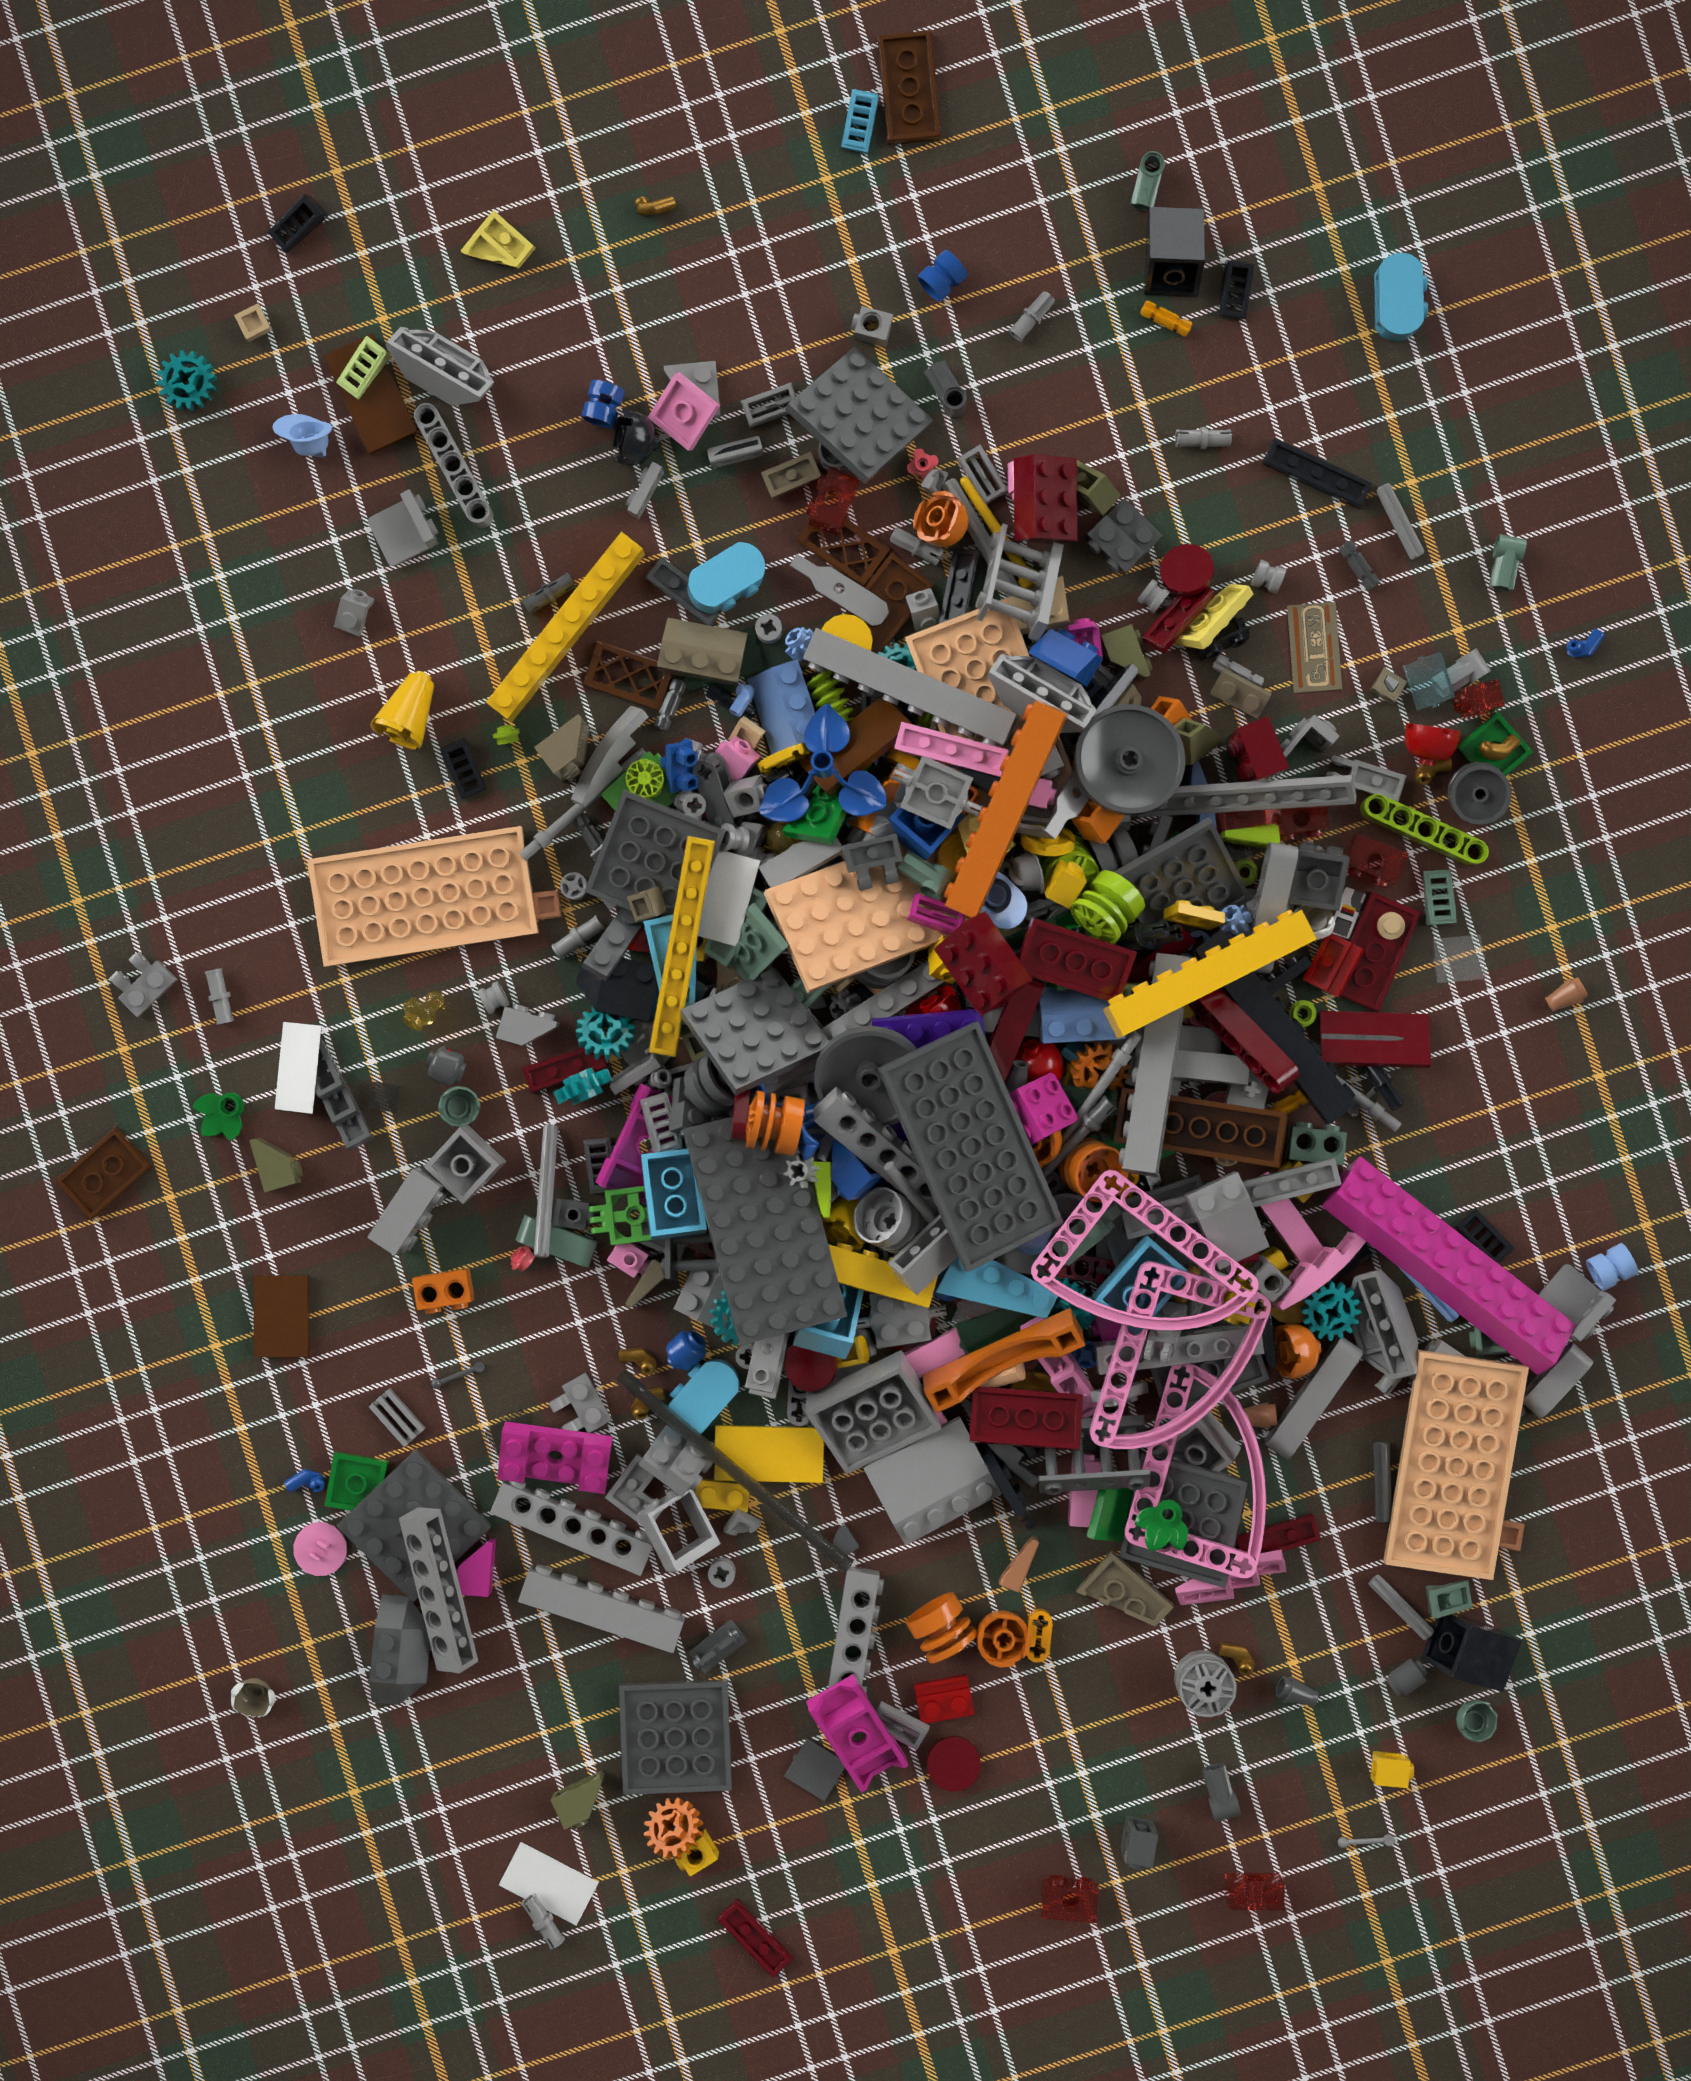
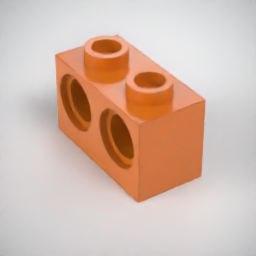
M470 1268L420 1275L412 1278L417 1310L425 1309V1314L441 1312V1307L449 1305L452 1306V1310L467 1308L468 1302L475 1300ZM454 1282L460 1283L464 1288V1293L461 1297H457L451 1292V1285ZM426 1287H433L436 1290L437 1297L434 1301L426 1299L424 1295Z

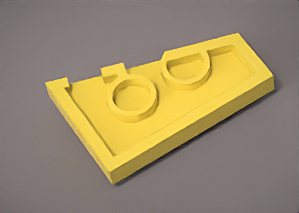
M1229 584L1215 595L1205 607V610L1195 618L1173 645L1205 649L1212 643L1216 635L1229 624L1234 615L1246 605V602L1253 595L1251 588L1247 585Z

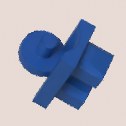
M687 738L680 743L665 745L666 756L660 759V765L666 769L667 791L675 793L681 790L690 791L697 789L698 778L693 775V766L698 761V755L693 750L692 740Z

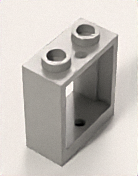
M669 1488L665 1492V1497L660 1500L656 1498L643 1505L644 1510L637 1514L666 1572H678L720 1545L694 1491L690 1488L683 1496ZM680 1499L699 1538L672 1555L653 1516Z

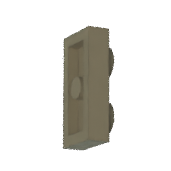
M811 452L761 472L771 499L822 479Z
M1223 668L1210 691V694L1257 719L1272 694L1226 668Z

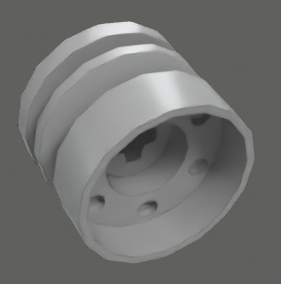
M877 1187L868 1191L855 1208L853 1221L855 1231L859 1237L892 1254L897 1255L927 1227V1221L910 1200L887 1187Z
M1208 1650L1189 1652L1179 1661L1175 1668L1174 1682L1176 1690L1189 1711L1202 1717H1214L1221 1715L1230 1708L1236 1697L1237 1685L1234 1675L1221 1656ZM1209 1681L1211 1686L1208 1687V1691H1204L1202 1687L1205 1686V1682Z

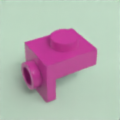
M1089 618L1075 620L1073 625L1067 626V631L1075 636L1073 641L1080 645L1085 641L1098 648L1097 654L1103 658L1099 625L1094 621H1090Z

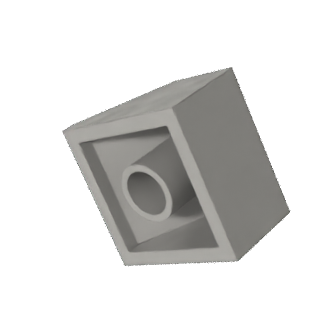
M464 1125L458 1128L424 1165V1168L464 1204L507 1161L469 1125Z

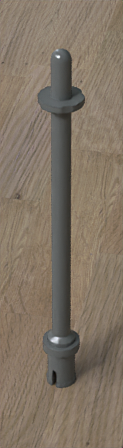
M1103 1096V1099L1089 1113L1086 1112L1082 1116L1083 1124L1061 1146L1057 1157L1041 1168L1045 1179L1091 1131H1099L1102 1128L1101 1124L1117 1109V1105L1110 1098Z

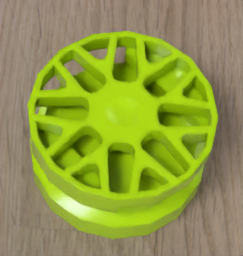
M648 759L637 760L627 769L625 776L626 785L631 792L652 799L658 796L664 789L665 775L660 766L654 761Z

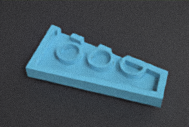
M673 914L643 921L659 992ZM697 943L685 1007L695 1003Z
M959 1257L949 1265L936 1290L937 1293L1046 1319L1058 1297L1038 1282L995 1260H991L969 1272L964 1271Z

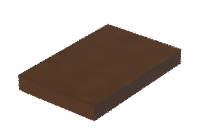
M114 1127L59 1176L55 1182L90 1221H93L153 1166L118 1127Z
M309 1275L253 1276L254 1357H309Z

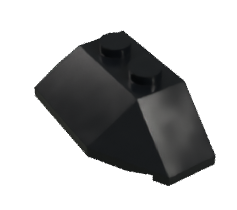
M582 957L576 984L596 1012L645 1023H651L655 1020L659 988L653 964L621 958L608 979L604 981L582 968L583 962L587 958Z

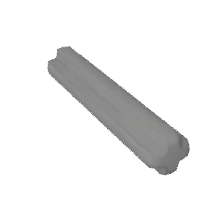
M1387 483L1380 486L1376 493L1409 558L1413 560L1424 554V549L1391 484Z
M1375 1575L1369 1581V1586L1423 1640H1427L1432 1636L1434 1629L1380 1575Z

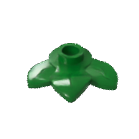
M230 1092L220 1096L208 1093L197 1099L193 1104L195 1110L205 1114L201 1126V1135L215 1136L223 1132L225 1137L232 1141L241 1132L242 1120L240 1115L244 1111V1101L238 1094ZM229 1101H233L235 1103V1109L233 1111H230L227 1108V1103Z
M1170 1499L1163 1500L1156 1507L1142 1509L1137 1515L1134 1524L1137 1527L1146 1529L1145 1543L1149 1551H1157L1167 1545L1168 1542L1176 1549L1182 1550L1187 1542L1188 1528L1181 1520L1182 1509L1177 1502ZM1165 1509L1173 1511L1174 1515L1171 1519L1163 1516Z

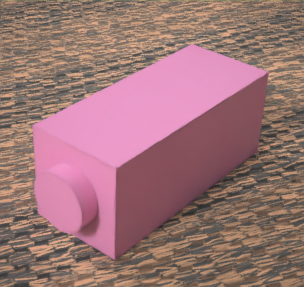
M1083 1453L1085 1473L1101 1472L1100 1459L1095 1458V1454ZM1073 1457L1071 1464V1474H1074ZM1098 1490L1070 1491L1069 1526L1089 1527Z

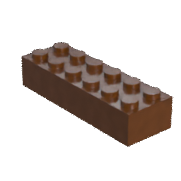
M1122 1087L1114 1142L1125 1144L1127 1142V1138L1123 1137L1125 1121H1130L1131 1111L1127 1110L1128 1098L1130 1094H1134L1135 1089ZM1171 1095L1162 1150L1280 1168L1289 1114Z

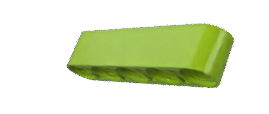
M1373 794L1364 799L1360 805V812L1365 819L1465 865L1480 864L1488 857V846L1482 840L1384 795ZM1371 800L1377 801L1380 804L1379 814L1370 812L1368 806ZM1395 812H1401L1405 816L1403 826L1397 825L1394 822L1393 816ZM1420 823H1425L1430 828L1428 837L1420 835L1418 831ZM1445 834H1449L1454 838L1455 843L1451 849L1447 848L1443 843ZM1471 845L1479 850V857L1476 860L1468 855V848Z

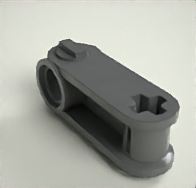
M710 752L702 760L698 761L693 768V775L698 778L699 794L706 801L705 813L707 822L719 828L724 823L732 824L737 828L743 823L744 817L743 815L732 816L723 795L731 783L726 762L720 754Z

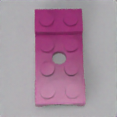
M640 1083L629 1107L632 1110L610 1158L606 1157L595 1181L597 1184L612 1190L644 1186L641 1154L654 1152L652 1148L648 1152H641L639 1149L640 1142L643 1139L649 1138L640 1100L663 1092ZM668 1095L670 1105H672V1096ZM663 1103L649 1107L650 1112L664 1108ZM666 1115L652 1118L653 1122L666 1119ZM669 1127L658 1128L656 1131L657 1133L669 1130ZM668 1137L665 1139H661L659 1141L660 1143L670 1141L672 1139L671 1137ZM639 1192V1201L647 1205L645 1193Z
M505 1421L501 1434L497 1480L524 1483L526 1477L579 1485L578 1491L605 1494L613 1436ZM558 1451L563 1457L553 1459L550 1457L549 1452Z
M854 1674L806 1701L809 1713L861 1793L866 1791L873 1776L891 1766L900 1768L909 1766L903 1750L894 1736L887 1730ZM857 1732L865 1733L864 1738L859 1741L851 1739Z

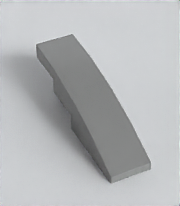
M630 706L609 729L596 747L579 778L571 797L574 803L586 807L623 771L617 762L636 744L630 735L648 718L643 709Z
M1135 1048L1134 1067H1139L1140 1057L1136 1056ZM1178 1050L1173 1080L1248 1085L1249 1068L1237 1056Z

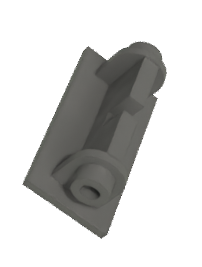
M730 1619L688 1653L694 1659L692 1661L694 1666L698 1670L701 1669L705 1674L748 1640L733 1620Z

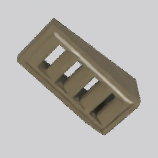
M657 1257L652 1259L626 1301L625 1306L628 1308L634 1307L665 1278V1275L662 1274V1261Z

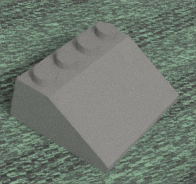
M902 1350L806 1396L805 1414L846 1474L942 1429L915 1370Z
M960 1416L941 1425V1430L864 1467L865 1473L905 1546L1002 1494L976 1444L969 1442L970 1434Z

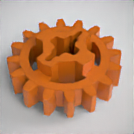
M1096 1040L1093 1047H1090L1087 1043L1084 1044L1085 1052L1077 1050L1076 1054L1079 1059L1071 1061L1075 1069L1070 1070V1074L1075 1078L1073 1082L1082 1094L1091 1093L1104 1074V1069L1106 1070L1112 1062V1055L1120 1047L1117 1043L1112 1046L1110 1041L1106 1040L1101 1045ZM1129 1062L1126 1066L1122 1065L1103 1093L1102 1098L1109 1091L1115 1095V1088L1117 1086L1124 1088L1125 1085L1122 1079L1130 1077L1126 1071L1131 1068Z
M667 1798L665 1806H662L660 1803L656 1804L658 1809L656 1813L649 1811L652 1820L645 1821L644 1825L649 1827V1831H646L644 1836L651 1839L647 1845L654 1849L655 1854L658 1856L663 1855L667 1860H670L673 1855L679 1860L682 1856L681 1852L684 1851L690 1855L689 1847L691 1845L696 1847L699 1845L695 1838L696 1836L703 1835L698 1830V1827L703 1825V1821L697 1818L700 1812L693 1808V1805L688 1801L684 1803L682 1799L676 1798L675 1802Z

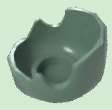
M454 1086L447 1089L440 1097L438 1112L443 1121L455 1127H462L472 1123L480 1110V1102L476 1093L464 1086Z
M1471 1700L1462 1704L1457 1711L1456 1724L1460 1733L1467 1740L1483 1742L1491 1738L1496 1731L1498 1714L1489 1702Z

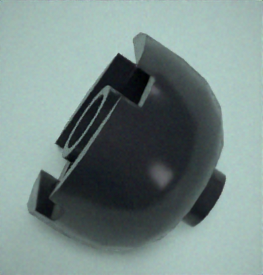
M623 409L622 412L625 414V417L619 416L614 433L613 446H618V455L613 454L614 463L638 465L646 461L652 451L657 450L659 436L655 435L654 425L646 415L637 411Z

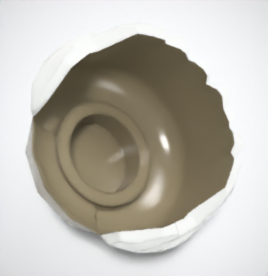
M1299 905L1293 912L1294 914L1300 910L1303 911L1317 940L1329 936L1334 930L1335 919L1332 910Z
M259 1678L244 1680L242 1683L240 1682L235 1685L231 1690V1705L233 1709L236 1710V1713H241L245 1717L251 1716L254 1718L257 1716L260 1718L261 1716H266L276 1701L271 1687Z

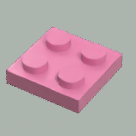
M678 372L670 380L648 418L685 449L690 451L694 449L721 405Z

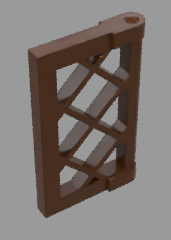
M825 502L797 539L799 544L863 588L890 551L887 546ZM825 515H828L838 522V525L822 528L821 521ZM839 529L842 544L825 546L823 532ZM842 529H848L859 537L860 541L844 543ZM813 533H821L823 547L819 548L808 540ZM864 544H869L879 551L875 558L866 559ZM861 545L864 560L848 562L845 547ZM842 548L845 563H840L827 554L826 550ZM864 564L865 572L860 577L851 571L848 566Z
M598 640L595 644L583 685L660 711L673 674L664 673L663 678L655 682L649 667L657 668L658 660ZM604 650L618 655V658L606 664L601 659ZM627 657L642 662L644 666L629 673L623 659ZM621 661L627 675L612 681L606 667ZM603 669L610 683L606 685L594 681L596 672ZM646 669L652 684L638 690L631 676ZM629 678L636 692L629 693L615 687V684ZM655 687L657 691L655 701L641 697L640 693Z

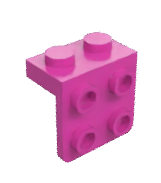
M1048 1073L1009 1094L1031 1146L1078 1120L1074 1108L1053 1073Z

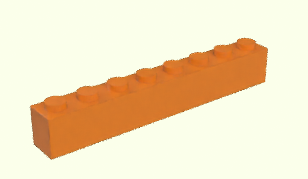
M1035 700L1034 704L1029 703L1022 717V719L1026 720L1023 729H1017L1011 745L1015 746L1011 756L1006 755L999 770L1003 771L999 782L995 780L988 794L992 799L988 807L983 806L977 819L981 823L977 833L972 831L966 843V847L970 848L966 858L961 856L955 868V872L959 873L955 883L950 882L943 896L947 898L945 906L971 918L980 914L1069 713L1040 700Z

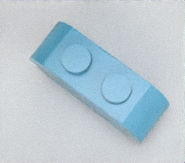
M1395 253L1388 256L1374 274L1375 329L1383 338L1390 341H1403L1410 338L1428 315V303L1424 302L1423 292L1427 291V275H1423L1422 263L1411 254Z
M738 542L693 569L688 582V596L692 604L705 613L713 614L719 610L726 612L736 605L735 601L742 596L749 598L758 592V587L762 583L765 572V561L761 552L751 544Z
M710 1359L703 1365L697 1363L688 1373L691 1379L685 1386L679 1383L670 1394L673 1399L668 1407L669 1419L672 1425L681 1433L687 1435L701 1434L738 1393L740 1387L738 1372L732 1364L725 1360Z

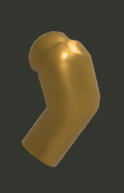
M641 196L635 200L636 212L641 216L658 215L675 210L676 202L673 196L649 202L646 196Z
M619 1349L620 1363L635 1362L642 1369L641 1372L643 1374L650 1375L654 1373L657 1363L655 1358L646 1349Z
M1221 1642L1219 1655L1233 1658L1240 1674L1244 1676L1252 1674L1255 1663L1248 1649L1241 1645Z

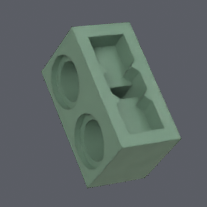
M1297 1121L1296 1127H1288L1285 1158L1310 1162L1335 1158L1337 1165H1344L1347 1133L1340 1132V1126L1324 1125L1323 1130L1313 1129V1123ZM1304 1133L1309 1138V1144L1306 1148L1300 1149L1297 1146L1296 1140L1300 1134ZM1328 1137H1333L1336 1141V1147L1331 1152H1327L1323 1146L1325 1139Z

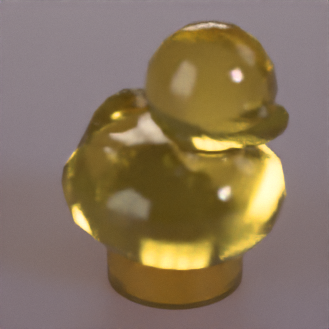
M432 991L426 996V1003L417 1000L416 997L409 998L403 1006L405 1013L402 1019L403 1023L415 1031H421L424 1025L432 1024L436 1019L435 1010L445 1009L443 995L438 991Z

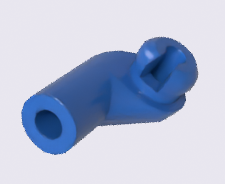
M1594 629L1587 640L1576 641V639H1572L1567 643V653L1574 658L1590 657L1606 635L1602 631Z
M304 1469L284 1481V1484L290 1493L303 1485L313 1489V1492H320L325 1487V1478L318 1472Z

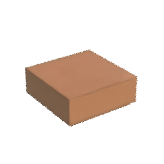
M560 890L532 893L536 920L563 917Z
M1503 1520L1499 1548L1520 1551L1525 1524Z

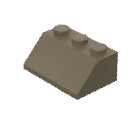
M668 618L662 638L657 670L659 672L737 687L748 633Z
M577 714L534 747L551 771L562 782L566 780L571 782L582 774L581 769L585 767L590 728L581 716Z

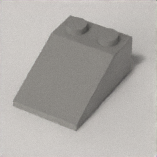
M1233 1171L1184 1194L1203 1237L1236 1262L1270 1247L1238 1172ZM1220 1260L1216 1263L1219 1270L1230 1265L1225 1260Z
M715 1270L691 1271L673 1309L716 1328L717 1326H712L709 1321L715 1318L709 1311L712 1308H717V1304L713 1300H722L721 1291H725L722 1279L718 1277V1273ZM723 1312V1324L726 1326L727 1317L726 1313Z
M1209 1411L1198 1422L1178 1434L1172 1459L1220 1472L1234 1462L1241 1447ZM1156 1445L1152 1449V1454L1167 1457L1168 1451L1165 1446Z

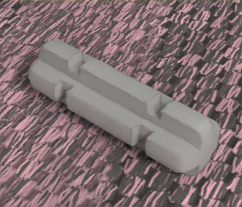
M1223 655L1217 656L1213 663V669L1220 673L1223 668H1226L1260 687L1263 685V677L1256 673L1252 675V671L1234 661L1232 663L1229 662V658Z

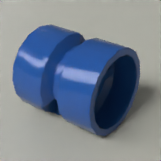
M946 249L935 258L934 267L928 265L917 275V280L923 289L939 303L951 293V286L957 287L968 277V273L962 263Z
M593 379L587 394L590 401L585 402L581 418L599 427L615 428L618 418L616 408L621 406L625 390L612 383ZM598 400H602V401L608 402L609 405H607V404H605V403H602V402H598Z

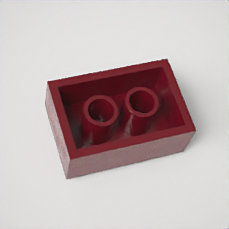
M1040 454L1014 458V541L1046 544L1078 541L1077 458Z
M1269 716L1241 726L1227 737L1228 743H1225L1229 757L1236 760L1238 768L1235 769L1239 782L1266 781L1278 776L1289 768Z
M986 911L964 921L934 948L974 1009L980 1012V1017L1001 1007L1033 980Z

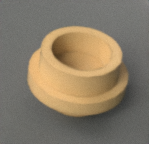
M1395 912L1383 914L1377 922V930L1385 939H1396L1403 934L1405 929L1403 918Z

